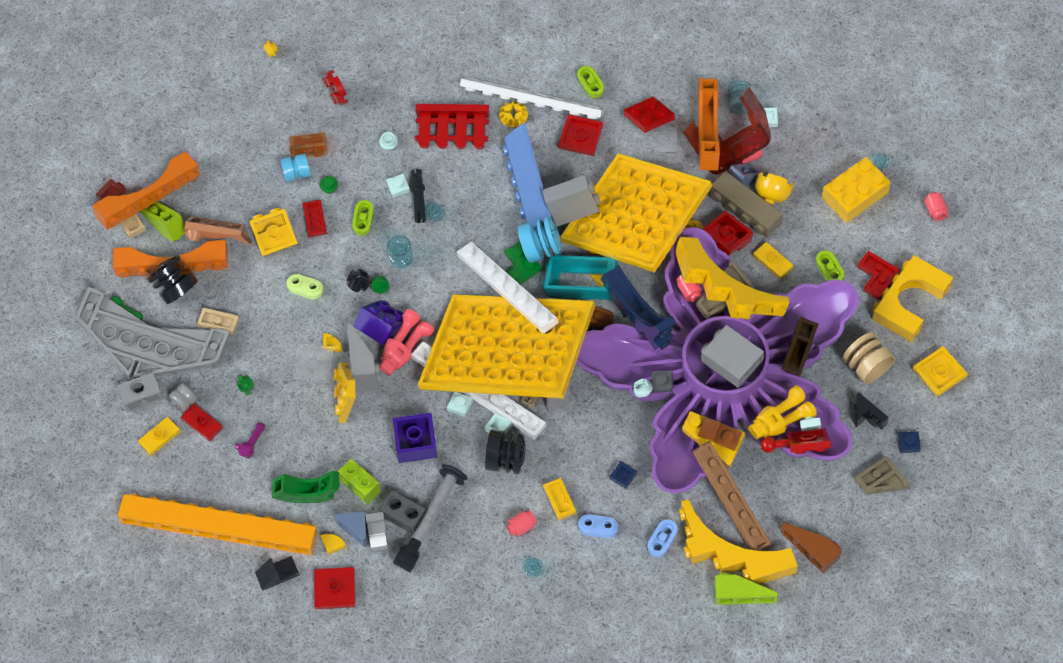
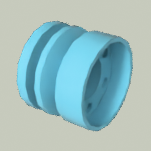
M550 216L544 217V223L541 219H537V229H535L532 222L518 225L521 246L529 263L542 260L543 250L548 257H552L553 252L555 255L561 254L560 235Z

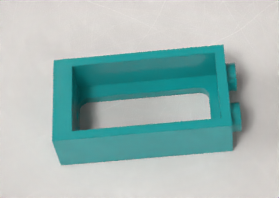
M552 255L549 262L546 263L547 274L546 279H543L542 288L547 296L551 298L613 300L604 285L603 287L559 286L558 283L562 273L603 275L620 265L617 260L609 257Z

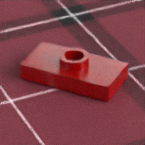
M321 199L304 202L303 209L309 238L327 234Z
M195 404L181 416L182 421L209 442L223 429L220 423Z

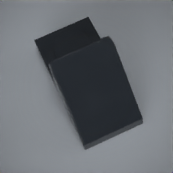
M861 393L856 395V427L868 418L872 426L879 427L882 430L887 425L889 417Z
M292 556L275 563L270 558L255 572L262 591L300 576Z

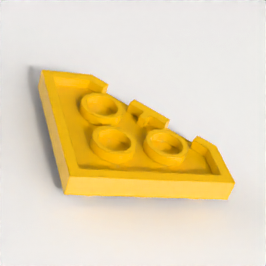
M339 362L338 368L334 369L333 375L334 380L337 381V386L334 388V398H337L334 413L338 415V423H346L356 398L355 379L348 368V363Z

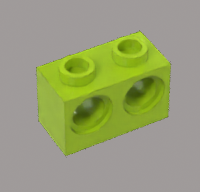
M350 459L337 471L339 472L340 482L366 505L381 493L379 482L354 460Z

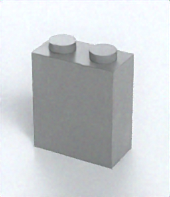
M585 175L543 190L545 203L557 227L600 212L598 204L601 202L598 193H594V185L592 181L588 182Z
M727 325L722 330L719 329L710 344L706 343L701 349V361L738 388L761 364L764 358V351Z

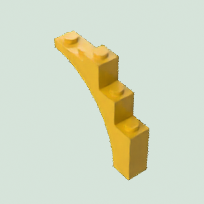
M680 237L675 253L684 283L703 284L707 300L726 301L731 318L750 319L751 314L784 316L790 303L788 297L772 295L742 284L721 270L709 258L699 238Z
M689 499L681 501V509H678L681 521L685 520L687 525L684 528L688 538L683 550L686 559L690 558L692 564L713 558L714 567L716 570L719 569L720 573H731L743 569V577L757 584L797 573L798 565L791 548L778 551H756L728 543L703 524L694 512Z

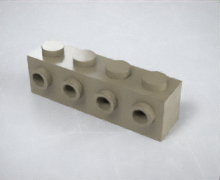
M725 171L712 184L710 195L713 200L720 202L729 212L739 216L743 223L752 226L758 234L768 238L782 224L783 214L728 172Z

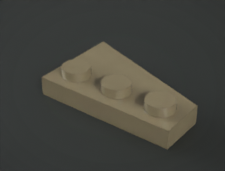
M732 260L724 272L742 284L755 289ZM706 293L696 303V307L706 320L713 318L728 308L726 301L707 300Z

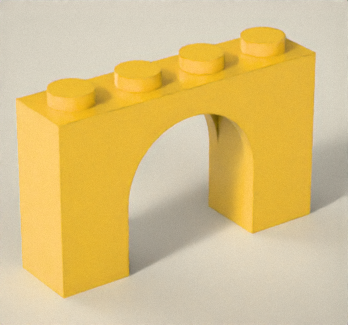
M913 255L910 261H905L901 274L897 273L895 275L891 288L887 287L882 294L883 299L880 303L877 301L872 309V312H874L872 320L910 342H913L922 329L924 320L906 310L898 300L899 294L909 288H920L942 300L952 286L954 278Z

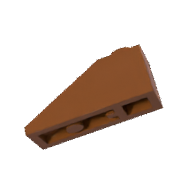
M787 523L781 525L780 533L822 573H825L840 559L842 551L835 541Z

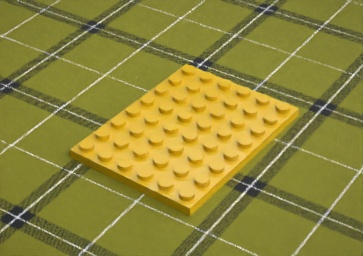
M453 294L418 382V387L421 390L564 399L595 309L594 301L535 298L555 315L559 322L543 334L503 297Z

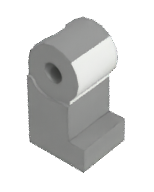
M383 512L365 514L372 553L387 551L388 539Z

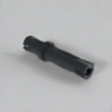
M413 169L411 170L412 185L410 189L413 192L415 223H421L422 219V222L425 223L427 220L422 170L416 169L415 174Z

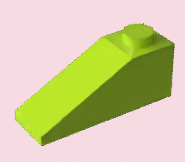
M158 201L151 204L148 208L139 211L163 237L170 241L179 240L185 234V224L181 215Z
M724 572L715 575L716 605L777 603L778 592L736 574L731 575Z

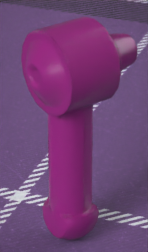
M257 423L248 442L235 445V449L238 450L240 456L249 459L254 454V445L265 430L264 423Z

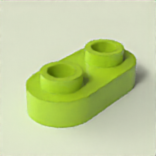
M590 66L579 68L577 79L590 98L601 97L604 93V85L595 70Z
M362 200L355 206L352 228L353 232L358 236H365L371 231L374 207L370 201Z
M827 250L819 252L816 256V266L826 281L844 280V270L834 254Z

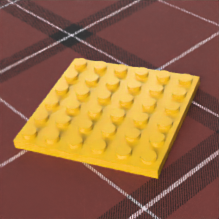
M618 153L594 187V193H598L601 202L598 204L600 212L570 222L560 236V239L564 243L655 273L711 189L712 183L699 177Z

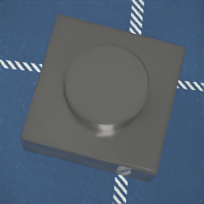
M672 370L652 372V391L654 393L673 392Z

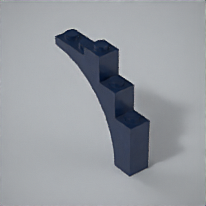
M620 266L603 274L601 281L624 318L627 316L630 318L639 334L642 332L645 334L653 349L656 350L660 347L663 350L671 345L670 341L674 338L671 331L674 330L672 327L676 324L673 316L664 317L657 313L636 291Z

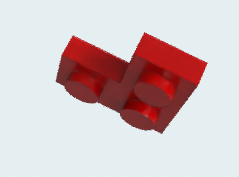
M867 251L857 267L872 276L863 291L879 301L885 289L891 286L897 273L900 274L899 268L870 251Z

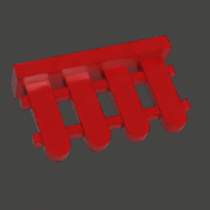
M416 104V114L420 118H416V124H419V135H415V141H418L420 148L426 149L429 147L430 141H437V146L440 149H445L448 146V142H455L456 148L464 149L466 142H473L474 148L480 150L484 147L485 142H488V136H485V125H489V119H486L490 118L489 105ZM431 124H437V135H430ZM449 124H456L455 136H448ZM467 124H474L473 136H467Z

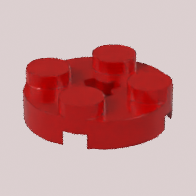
M330 70L325 73V77L322 80L326 88L329 87L332 92L330 97L333 103H339L342 106L348 103V99L344 100V96L347 94L339 77H334L332 74L335 72Z

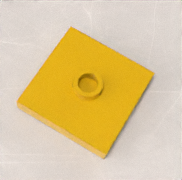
M944 346L915 364L912 368L936 397L968 376V373Z

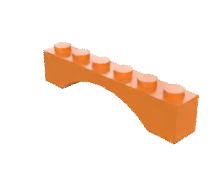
M699 78V170H718L717 79Z
M184 151L172 158L164 173L147 188L128 195L107 196L93 204L95 217L106 230L119 225L122 221L133 217L139 211L148 208L151 204L165 198L173 191L179 190L190 181H194L200 176L198 164Z
M226 240L206 241L195 250L179 255L181 260L178 264L182 262L186 264L181 273L190 270L202 272L210 269L219 271L223 268H228V246ZM133 247L113 248V270L116 277L127 278L131 275L147 276L160 263L172 257L147 255Z

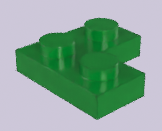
M520 241L504 251L506 257L514 265L505 272L520 285L542 271V266L538 261L528 262Z

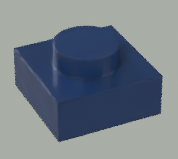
M919 431L899 432L900 453L921 451Z
M620 461L610 475V480L627 489L637 475V471Z

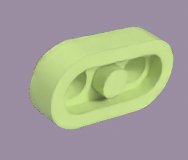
M293 274L287 279V287L291 293L309 299H318L323 294L322 283L316 279L300 274Z

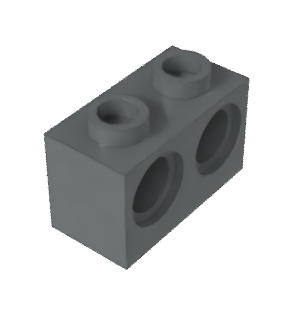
M391 491L379 509L380 512H383L386 520L414 534L426 512V508L422 503L418 501L414 503L405 494ZM393 505H401L398 509H392ZM410 514H417L415 518L408 517Z

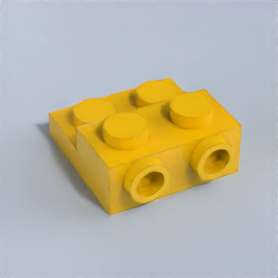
M275 208L269 211L270 214L265 216L258 214L249 221L262 257L298 244L285 209Z

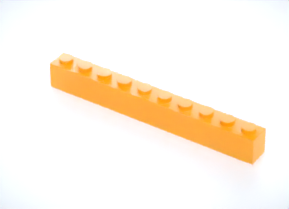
M135 493L123 495L117 515L120 522L124 524L313 556L318 536L316 527L310 523L298 524L288 519L280 521L270 516L262 518L256 517L252 513L239 514L233 510L221 511L211 506L203 508L193 503L186 505L180 504L175 500L162 501L157 497L144 498Z

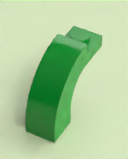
M332 470L321 477L313 479H302L283 474L273 479L272 498L290 503H321L334 498V493L338 491L340 486L339 472Z

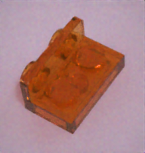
M326 132L289 137L292 159L295 158V155L304 153L306 157H321L328 154Z

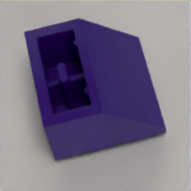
M379 300L361 307L353 327L385 346L387 339H393L399 331L403 322V312L395 310L388 302Z

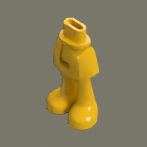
M795 385L790 388L785 401L774 407L766 406L758 414L753 424L748 426V429L755 439L780 435L785 432L786 426L805 417H816V408L808 401L784 417L781 416L782 413L798 406L805 400L804 391L801 387Z

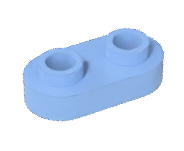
M588 514L582 516L578 522L580 532L586 536L612 538L618 532V523L612 517ZM586 522L592 523L590 526L585 525ZM610 524L612 527L606 528L605 525Z
M661 521L648 541V552L653 557L664 556L676 538L678 528L674 521ZM668 529L671 533L665 534L664 531ZM655 546H660L661 549H660V550H655L654 547H655Z

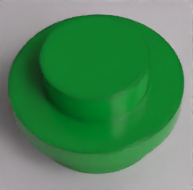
M332 176L324 177L320 181V188L324 193L332 194L338 189V181Z
M382 276L375 277L371 282V290L375 293L382 294L390 288L388 280Z

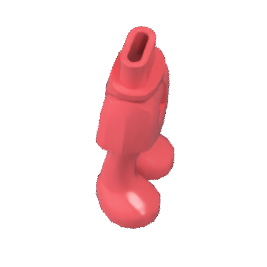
M406 309L403 313V322L396 336L393 339H387L381 357L382 362L379 368L388 376L411 359V351L421 337H429L434 332V328L425 321L418 322L420 316L411 309ZM413 326H415L405 344H403L402 341L404 340L405 336L410 331V329Z

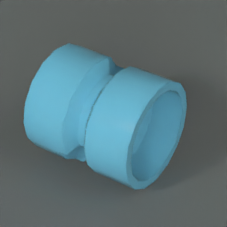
M305 153L295 155L294 159L291 157L280 159L286 182L294 181L298 176L301 179L311 177Z

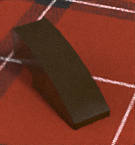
M803 317L798 319L781 370L800 377L819 323Z

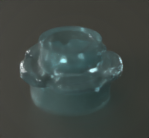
M885 153L877 154L874 160V165L882 171L889 164V158L886 157Z
M437 203L430 204L426 209V217L429 220L438 221L444 215V210Z
M531 558L524 565V572L531 578L540 576L543 573V564L540 560Z

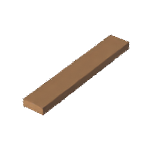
M707 441L693 450L692 453L750 550L762 551L771 545L770 540L711 441Z

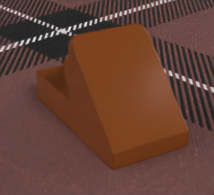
M595 306L588 329L595 327L603 330L606 326L613 324V312Z
M705 418L697 436L735 451L742 432L723 425L719 421Z

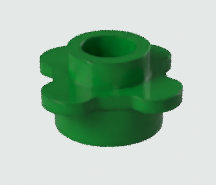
M238 375V389L247 396L250 395V390L254 388L252 379L248 375Z

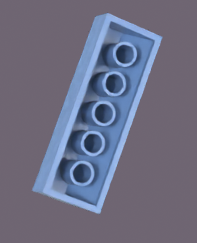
M524 123L505 137V145H502L504 156H508L509 159L506 161L508 171L513 173V176L510 177L512 186L517 188L515 192L516 201L521 203V207H519L520 216L525 218L526 223L532 222L535 229H537V219H541L544 223V217H551V214L545 203L542 181L527 127Z

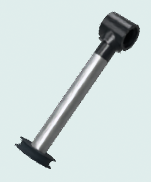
M441 465L443 469H440L439 473L444 477V480L408 545L400 548L393 561L394 565L411 573L420 556L418 550L454 484L464 485L463 480H467V476L462 471L451 465Z

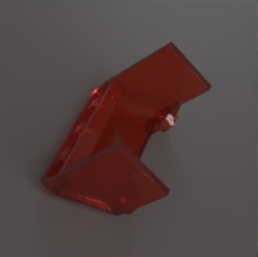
M750 87L746 88L739 99L748 111L747 116L751 125L724 141L718 134L720 147L718 170H708L712 174H721L729 169L731 165L738 164L765 148L771 141L766 111ZM692 121L684 129L683 134L699 156L698 127Z

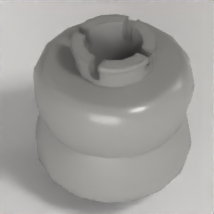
M184 383L180 384L169 395L170 405L176 411L179 409L183 412L187 411L190 405L196 403L198 399L196 389L193 390L194 387L191 384H188V386Z

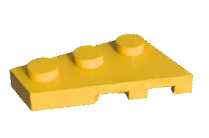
M690 411L682 431L696 443L702 445L708 440L697 435L706 417ZM741 431L742 435L735 451L711 442L722 462L729 469L745 438V432Z

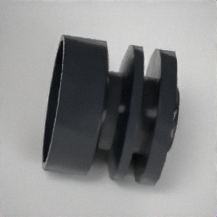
M179 255L160 263L147 277L149 283L156 281L152 286L154 289L161 286L164 287L159 296L166 304H170L183 296L198 282V279L191 270L181 273L186 264L184 262L178 264L181 260Z
M491 429L486 447L485 470L499 472L502 463H504L506 473H510L513 465L514 474H520L526 454L525 433H519L517 441H515V432H511L509 439L505 440L504 431Z

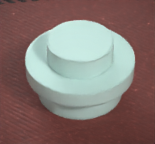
M385 132L380 137L379 143L383 149L391 150L397 146L398 139L393 133Z
M640 379L633 385V392L637 397H646L652 391L653 386L646 379Z

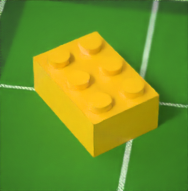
M865 157L823 187L822 199L845 223H848L887 195L891 181Z

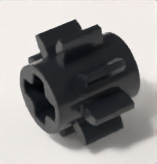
M358 269L357 272L352 270L346 279L348 287L354 292H359L360 290L365 292L371 282L368 280L370 278L369 274L362 269Z

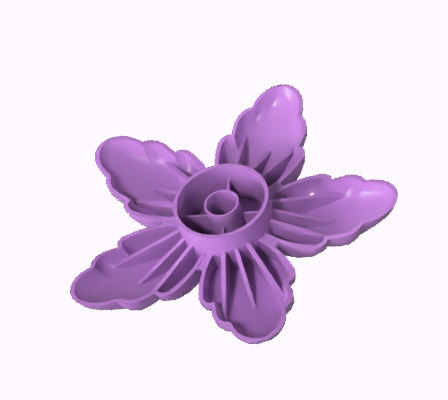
M689 227L683 229L671 247V260L665 269V280L669 291L666 292L663 298L664 307L668 316H673L676 324L674 327L678 331H671L674 336L670 341L671 345L663 350L660 347L654 350L643 332L639 334L635 327L624 324H611L603 330L586 332L576 361L579 367L600 378L602 383L608 388L618 391H629L638 400L651 402L671 399L653 419V427L656 430V434L651 440L649 447L651 456L654 459L652 464L653 479L666 492H686L692 489L701 479L707 478L692 453L693 450L701 445L682 431L690 411L719 421L737 430V420L740 419L747 433L760 445L764 438L755 439L748 426L753 424L758 414L766 406L774 407L785 401L790 388L795 385L802 388L805 393V400L798 406L785 411L781 416L784 417L805 402H811L816 408V418H820L821 428H826L831 448H826L822 452L809 450L803 454L791 453L789 447H781L779 449L791 458L809 457L817 460L831 461L845 456L852 447L853 439L850 429L840 420V412L837 406L820 397L822 394L821 388L805 378L781 370L795 326L800 317L819 323L803 369L817 363L822 357L824 349L838 341L844 330V324L855 313L859 303V294L856 288L847 281L830 280L819 285L811 283L802 284L795 287L787 295L783 293L772 294L789 298L790 303L784 316L752 314L750 319L731 318L727 308L713 318L706 320L696 307V303L699 300L696 302L686 301L677 286V278L682 275L675 253L680 237L699 238L709 258L723 271L728 267L731 259L725 252L718 250L716 242L706 231L696 227ZM699 284L703 290V293L701 294V296H703L705 290L703 284ZM726 325L764 351V358L761 364L739 388L701 361V349L706 343L710 344L715 333L719 329L722 330ZM672 370L673 392L654 393L651 391L646 397L635 396L633 385L636 381L646 379L652 384V372ZM804 419L786 426L784 433L771 436V438L774 440L787 439V432L802 431L800 421Z

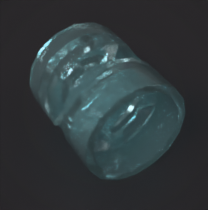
M747 81L731 83L728 86L730 112L735 115H745L752 112L751 84Z
M402 235L392 237L387 244L389 261L393 267L405 269L413 262L411 242Z

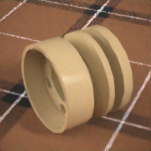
M873 332L858 338L843 355V360L849 364L851 369H857V376L865 384H870L885 374L896 358L887 347H882V342L877 339L878 337Z

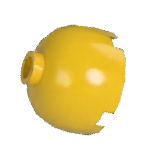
M758 173L755 188L759 197L771 206H774V203H782L790 197L794 183L789 185L787 184V179L768 173L766 177L762 176L763 173Z

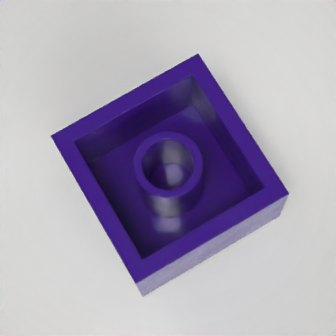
M431 413L392 418L399 463L438 458Z

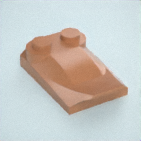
M190 216L185 221L184 230L188 240L199 241L200 238L219 239L229 237L251 245L253 241L246 232V225L194 216Z

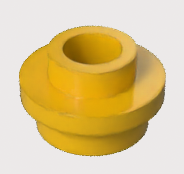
M267 40V43L263 46L268 56H278L277 52L279 49L274 41L271 43L270 40Z

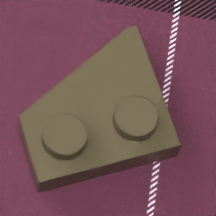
M887 456L854 477L855 482L866 495L904 490L910 486Z

